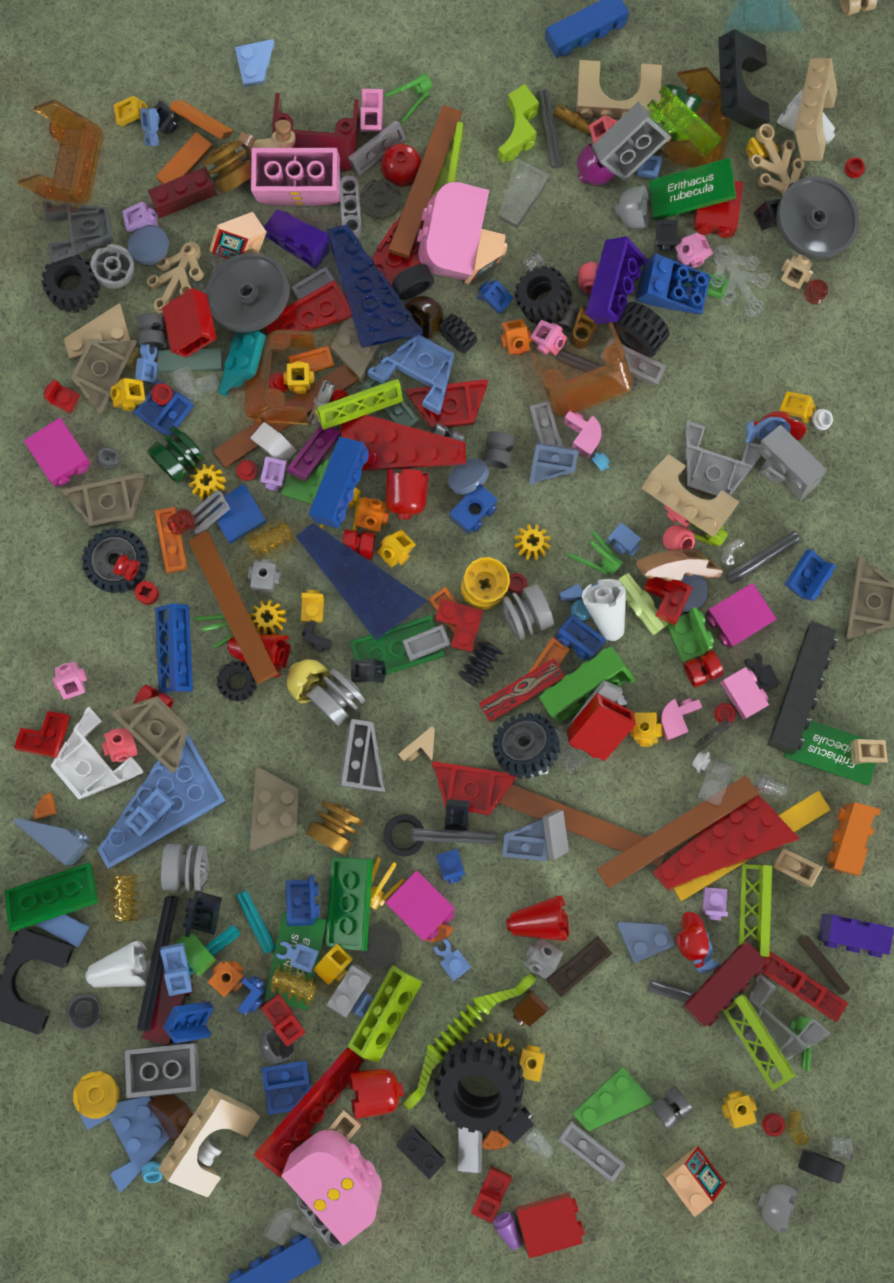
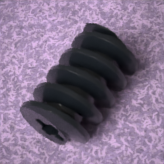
M486 641L478 642L479 649L473 650L475 657L469 656L468 661L470 664L465 663L463 665L466 672L459 671L458 673L465 682L476 689H479L476 685L477 683H485L481 676L489 677L486 669H494L491 661L499 662L495 655L504 654L499 648Z

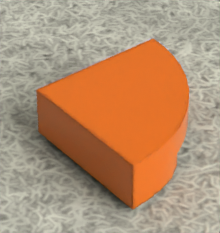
M52 792L45 794L38 802L34 810V820L57 814Z
M441 923L437 927L440 932L431 941L428 938L425 941L436 942L443 940L451 934L454 927Z
M490 1129L482 1140V1148L496 1150L506 1147L511 1141L499 1130L493 1132Z

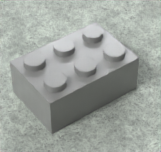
M638 101L591 147L599 161L625 181L663 146L671 136L662 121Z
M191 1043L125 1050L126 1098L199 1092L198 1044Z

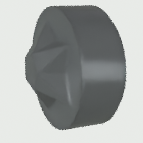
M102 448L97 454L96 461L101 468L112 470L118 465L119 455L112 448Z

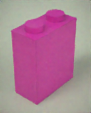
M58 418L23 440L55 487L66 485L70 482L72 476L85 473L89 469L88 466L91 465V462L61 418Z
M753 583L706 612L707 623L711 628H716L719 633L717 637L724 647L727 645L729 649L776 620V617Z
M418 871L385 902L423 941L427 938L431 941L440 932L437 927L442 922L447 924L455 916L453 913L455 908Z

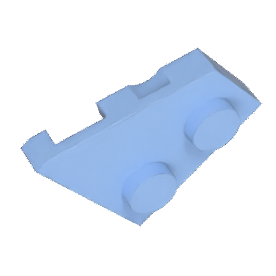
M273 39L235 47L244 87L264 83L271 53L274 49Z

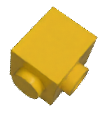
M336 944L313 970L330 985L334 979L340 981L348 972L345 968L353 958Z
M527 1045V1048H521L518 1064L522 1066L525 1079L540 1082L545 1054L540 1052L541 1048L538 1046Z

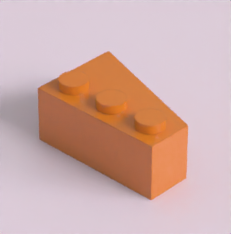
M856 802L843 804V807L839 808L837 813V820H840L838 829H834L832 841L835 842L833 851H829L827 856V863L830 864L829 869L860 876L868 852V848H866L869 835L873 836L875 830L871 828L874 815L879 816L881 809Z

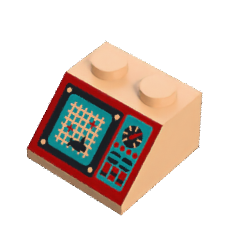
M253 212L217 225L209 250L212 254L227 259L242 253H259L266 230Z
M481 229L472 276L465 279L464 284L472 283L490 271L496 263L500 262L501 256L505 255L507 243H504L505 234Z
M698 1145L662 1173L694 1217L712 1204L726 1185V1182Z

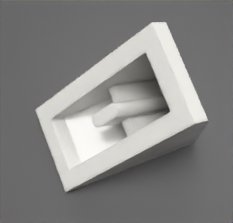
M265 422L250 438L275 459L288 461L297 451L279 432Z

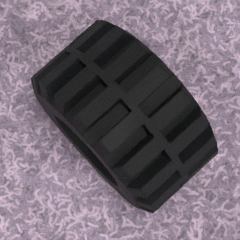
M75 255V257L71 256L57 262H52L50 265L46 264V272H42L44 279L41 280L47 296L58 309L62 310L64 308L68 313H71V309H73L75 313H78L79 308L82 307L85 311L88 309L86 306L88 303L91 306L95 303L93 297L98 298L97 290H100V285L94 276V272H92L91 264H89L88 260L82 259L80 255ZM77 275L81 277V282L75 289L69 291L60 289L61 283L68 276Z
M538 266L534 267L533 271L530 272L528 270L526 272V276H521L519 279L520 283L516 284L515 288L517 291L514 292L515 301L524 316L531 323L535 322L538 325L541 320L555 323L557 318H563L565 316L564 312H568L570 309L568 304H572V292L561 272L555 270L554 267L550 266L547 268V266H542L540 269ZM545 291H551L546 298L536 301L540 294Z
M636 302L627 303L619 321L613 322L611 325L614 334L621 343L646 357L654 356L670 335L668 326L657 313Z

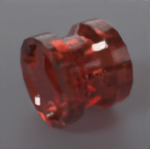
M820 279L812 280L804 292L806 301L810 304L821 303L828 293V285Z
M186 509L179 510L168 518V528L172 533L181 535L194 527L195 518L190 511Z

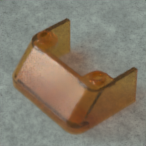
M707 67L680 71L677 76L687 86L686 92L690 95L692 93L698 95L703 101L689 121L685 140L667 142L660 148L677 165L690 168L722 160L732 120L722 115L720 81Z
M55 99L34 106L33 110L50 120V135L54 140L61 143L53 179L37 174L18 180V185L45 199L77 204L88 202L92 194L103 140L101 128Z
M612 322L608 323L613 344L607 346L603 351L604 366L565 381L563 374L557 369H549L543 372L536 352L532 354L552 410L558 417H565L569 411L578 413L628 393L632 389V375Z
M275 330L266 335L256 375L247 380L244 410L249 420L308 425L306 407L286 406L283 392L278 389L269 388L272 351H284L287 348L314 350L313 332Z

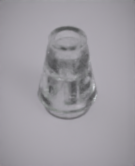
M766 772L763 774L758 773L753 782V786L760 794L784 798L788 791L787 785H784Z
M533 1126L520 1138L525 1147L544 1160H547L554 1152V1149L538 1127L535 1128Z

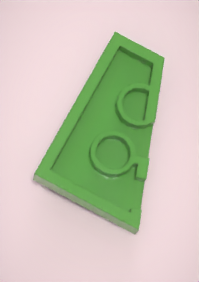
M622 1066L572 1113L587 1131H590L653 1103V1100Z

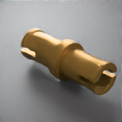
M559 103L553 116L569 124L568 127L571 129L574 127L586 134V136L590 135L589 125L591 122L579 116L580 113H574Z

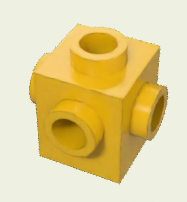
M296 361L292 364H287V372H284V385H288L289 390L295 394H304L306 390H311V384L315 383L314 371H310L309 363ZM302 377L304 380H297V378Z
M123 378L111 387V398L113 399L114 408L132 411L145 401L143 380Z
M401 529L392 535H387L381 541L382 546L377 553L392 568L398 563L403 565L410 558L409 553L416 544Z
M634 713L636 725L630 731V736L634 737L636 744L642 747H651L653 744H658V737H662V724H658L657 713Z
M741 1090L729 1092L728 1097L723 1098L724 1105H721L725 1119H729L730 1125L734 1129L757 1123L754 1111L757 1108L753 1097H749L747 1093L741 1092Z

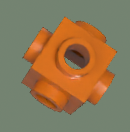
M523 319L502 323L504 335H500L503 348L506 347L509 355H519L524 353V351L530 350L529 342H532L530 338L531 331L527 329Z
M363 497L358 507L355 526L366 528L369 531L380 532L383 524L387 525L390 512H386V503L379 499Z
M228 960L225 963L221 961L212 970L214 975L208 983L223 997H226L231 991L236 993L243 985L241 981L245 977V974L242 973L244 968L235 960L233 962ZM226 973L231 976L230 981L226 979Z

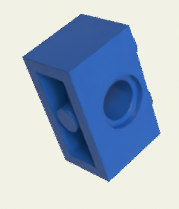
M481 484L476 486L477 489L468 493L449 513V518L468 535L471 531L477 532L483 525L482 519L486 515L490 517L497 510L495 505L498 499ZM472 506H477L481 512L474 515L470 513L469 509Z

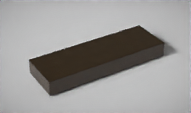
M801 935L796 939L836 991L842 995L850 991L849 986L810 937Z
M597 936L546 980L560 997H563L613 953Z

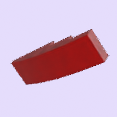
M769 951V957H764L767 962L763 965L765 969L762 974L837 1023L849 1003Z

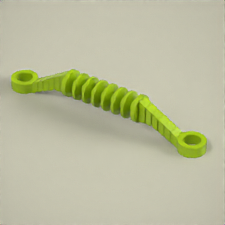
M531 972L515 988L479 997L474 996L472 1000L475 1006L467 1004L466 1007L469 1012L460 1011L462 1020L454 1017L453 1020L456 1026L447 1024L450 1032L447 1033L441 1030L442 1040L434 1037L437 1045L433 1046L430 1043L427 1045L418 1087L402 1103L408 1111L425 1095L432 1070L444 1058L442 1052L447 1053L450 1050L449 1045L455 1046V1039L464 1041L461 1033L464 1032L469 1035L468 1026L477 1027L474 1019L483 1021L481 1012L489 1015V1011L498 1002L522 995L537 979Z

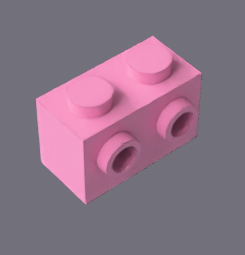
M746 667L720 682L742 720L769 705L767 694L763 689L758 688L755 683L757 681L756 676L751 670L748 671Z

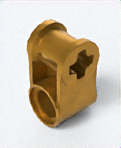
M585 306L580 308L571 336L572 345L579 349L585 348L589 344L593 331L597 327V324L586 314L587 309H585ZM583 334L586 338L580 339L576 335Z

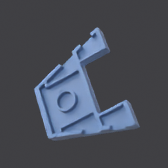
M417 334L399 347L393 355L385 357L375 368H370L368 376L384 384L393 371L398 369L431 387L432 389L423 400L422 406L439 415L454 353Z
M151 1096L120 1101L109 1115L101 1119H90L79 1113L87 1130L109 1118L131 1159L129 1163L110 1173L119 1192L128 1186L141 1171L142 1167L170 1139L148 1105V1102L152 1100Z

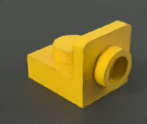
M131 96L114 104L116 123L124 126L137 119L141 120L140 108H148L146 103L135 96Z
M754 137L749 139L746 148L749 158L755 154L760 155L763 159L769 158L763 143L758 142ZM771 139L772 142H773V144H774V146H775V148H776V151H777V153H778V152H779V149L777 148V146H776V144L774 143L773 139Z
M789 391L786 392L780 407V411L787 412L791 416L800 417L804 423L809 422L810 417L813 416L816 410V405L811 396Z
M307 590V593H301V622L314 620L316 623H323L324 595L320 594L318 590Z

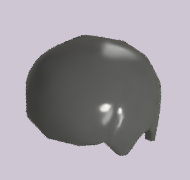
M87 993L78 994L69 1001L66 1010L67 1019L74 1028L80 1030L91 1029L100 1020L101 1004L93 995ZM89 1006H90V1007H91L90 1012L85 1015L87 1009H88Z
M269 1029L260 1037V1052L265 1060L278 1064L292 1057L294 1053L293 1043L286 1046L275 1030ZM274 1041L280 1042L278 1050L273 1046Z

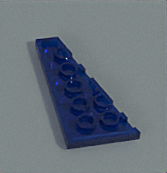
M348 224L328 228V239L361 348L423 334L422 328L416 324L410 311L406 310L399 300L400 297L382 272H379L374 265L373 259L367 255Z
M312 523L296 535L298 541L375 641L427 602L422 596L416 594L316 524Z

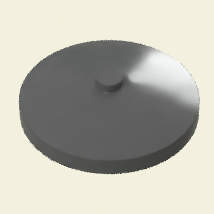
M812 176L796 181L782 195L777 207V224L783 239L794 251L808 258L828 259L837 256L853 242L858 231L859 213L854 199L842 185L829 178Z
M242 253L227 259L213 272L206 287L211 315L225 329L239 333L253 332L268 326L280 316L289 299L290 285L284 269L275 259L262 253Z

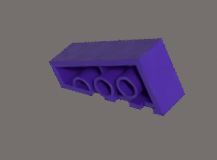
M627 236L605 240L586 314L596 324L619 321L628 302L627 296L632 294L635 288L633 283L635 279H639L642 273L640 270L641 266L646 265L648 261Z

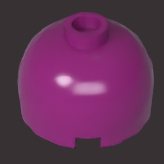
M590 143L578 156L577 169L580 172L578 177L584 184L589 182L593 186H602L610 182L616 174L599 161L591 147L593 144Z

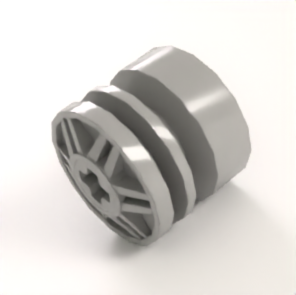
M537 584L522 590L523 600L516 593L511 595L513 604L507 596L501 599L505 619L519 640L525 638L523 628L529 636L533 635L532 624H535L540 631L554 626V620L548 603Z
M332 668L329 673L335 680L332 682L324 676L323 680L328 687L323 689L316 684L306 695L330 720L340 727L349 718L344 708L348 706L356 711L358 708L352 700L355 699L360 704H363L366 700L361 695L359 688L346 675Z
M182 844L165 845L161 865V885L163 891L178 892L182 882H185L187 892H192L193 886L195 887V892H203L209 870L206 845H199L197 853L195 845H190L187 855H184Z

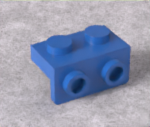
M807 549L784 585L801 599L813 601L820 595L826 581L831 578L836 565L825 562L813 550Z
M573 614L569 616L555 635L563 646H570L576 651L575 654L579 658L589 661L592 660L606 641L604 637Z
M309 875L308 880H286L287 926L314 925L315 918L319 917V904H315V896H318V882H314V875Z
M255 975L253 977L247 976L241 981L252 990L238 1008L244 1015L248 1012L253 1013L263 1002V999L260 997L266 991L263 987L265 983Z
M210 1001L174 1006L163 1028L174 1043L209 1038L211 1032L205 1024L214 1007Z

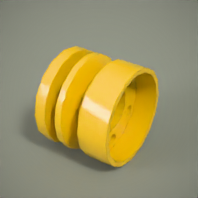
M490 557L479 558L473 561L467 567L461 582V594L465 602L471 607L481 610L497 606L505 596L510 583L509 573L505 565L499 560ZM486 582L487 587L484 590L481 589V585Z

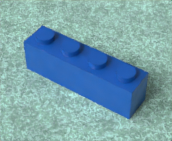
M600 0L547 27L545 40L556 58L561 55L563 57L568 56L573 52V49L579 46L581 48L586 47L591 40L597 37L601 39L615 28L616 30L623 28L627 23L629 11L622 0Z
M343 437L338 438L309 511V515L315 523L339 529L341 522L344 521L346 508L353 499L355 485L360 481L361 470L369 457V451L363 442Z
M301 1232L290 1239L291 1243L283 1247L280 1244L270 1250L271 1255L263 1259L262 1256H259L249 1263L250 1267L244 1271L239 1268L228 1275L230 1279L226 1283H287L321 1263L322 1256L310 1233L303 1235Z

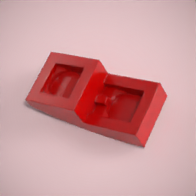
M280 993L260 1007L286 1046H289L306 1033Z
M491 1166L471 1214L492 1223L511 1182L512 1175Z

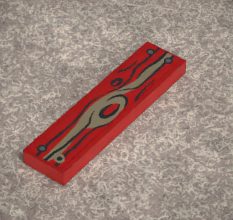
M553 658L483 700L479 705L491 722L561 680L564 674Z

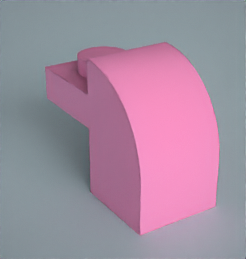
M362 89L361 131L381 132L383 128V89Z
M569 411L563 423L579 433L571 448L579 449L578 453L590 459L599 445L602 435L601 426L594 416H591L589 421L586 422L581 414Z
M692 698L680 702V707H678L676 699H674L662 709L659 716V724H662V734L665 741L689 732L683 716L702 708L699 699L693 701Z

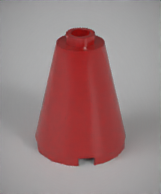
M259 634L278 673L273 677L278 678L282 675V673H279L281 667L286 668L289 659L291 644H287L286 641L289 640V637L283 634ZM235 637L229 638L227 643L229 654L247 663Z
M562 895L555 896L510 913V918L506 919L508 932H512L513 936L568 941V915L562 909V906H566L564 897Z

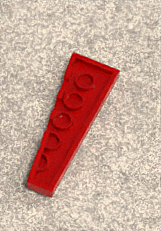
M347 1047L253 1155L277 1176L282 1178V1173L290 1153L299 1147L303 1141L305 1142L312 1136L310 1131L317 1122H322L325 1118L324 1114L327 1107L336 1102L341 1092L348 1085L349 1073L357 1071L364 1061Z

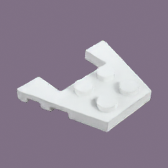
M91 707L85 710L82 719L76 724L70 738L65 742L59 751L58 757L51 764L54 771L79 800L145 773L133 757H129L113 771L90 744L86 737L103 723Z

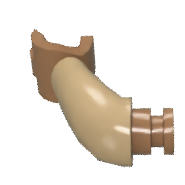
M287 120L277 121L275 123L276 131L271 138L255 139L253 136L242 132L238 139L242 142L241 150L246 149L247 152L240 158L241 161L244 162L252 159V148H292L296 138L295 133L290 129V122Z

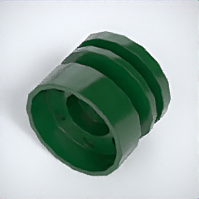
M173 426L169 430L175 437L174 439L166 433L163 435L168 443L167 446L156 441L146 452L178 484L188 475L183 466L184 464L195 468L197 465L191 458L194 457L200 463L205 458L200 453L199 447L186 433Z

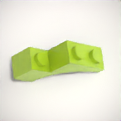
M526 84L508 94L507 105L513 114L515 126L509 139L498 148L497 157L501 163L507 160L509 162L513 161L519 152L524 149L525 151L531 149L536 142L537 132L528 121L537 115L539 102Z

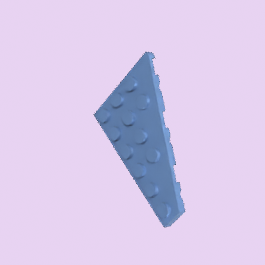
M188 733L178 769L172 774L158 760L150 771L151 773L137 790L134 798L130 800L117 823L109 831L106 839L98 847L97 850L108 869L226 802ZM157 788H161L175 804L142 837H139L124 821Z

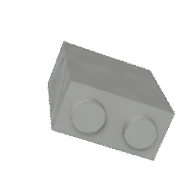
M353 963L327 1006L346 1018L373 974L358 964Z

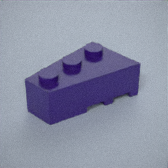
M277 209L264 226L266 238L314 269L318 268L330 251L328 233L293 217L288 212H282Z
M822 914L818 940L824 941V946L837 949L839 944L846 946V951L860 953V949L868 950V955L882 958V954L890 955L894 928L857 919L844 918L834 914Z

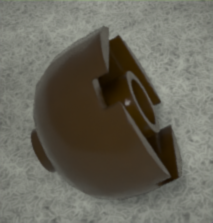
M420 296L411 299L403 306L405 323L409 321L417 330L412 331L415 335L419 334L428 339L440 331L439 325L444 321L441 305L434 299Z

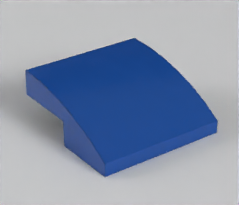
M172 390L173 397L166 405H159L152 400L150 391L145 397V401L137 407L133 414L162 435L166 433L171 436L172 433L169 429L173 426L177 428L194 404L180 393Z
M245 484L224 495L230 509L217 520V523L230 544L267 523Z
M307 1060L261 1068L268 1115L291 1112L311 1089Z

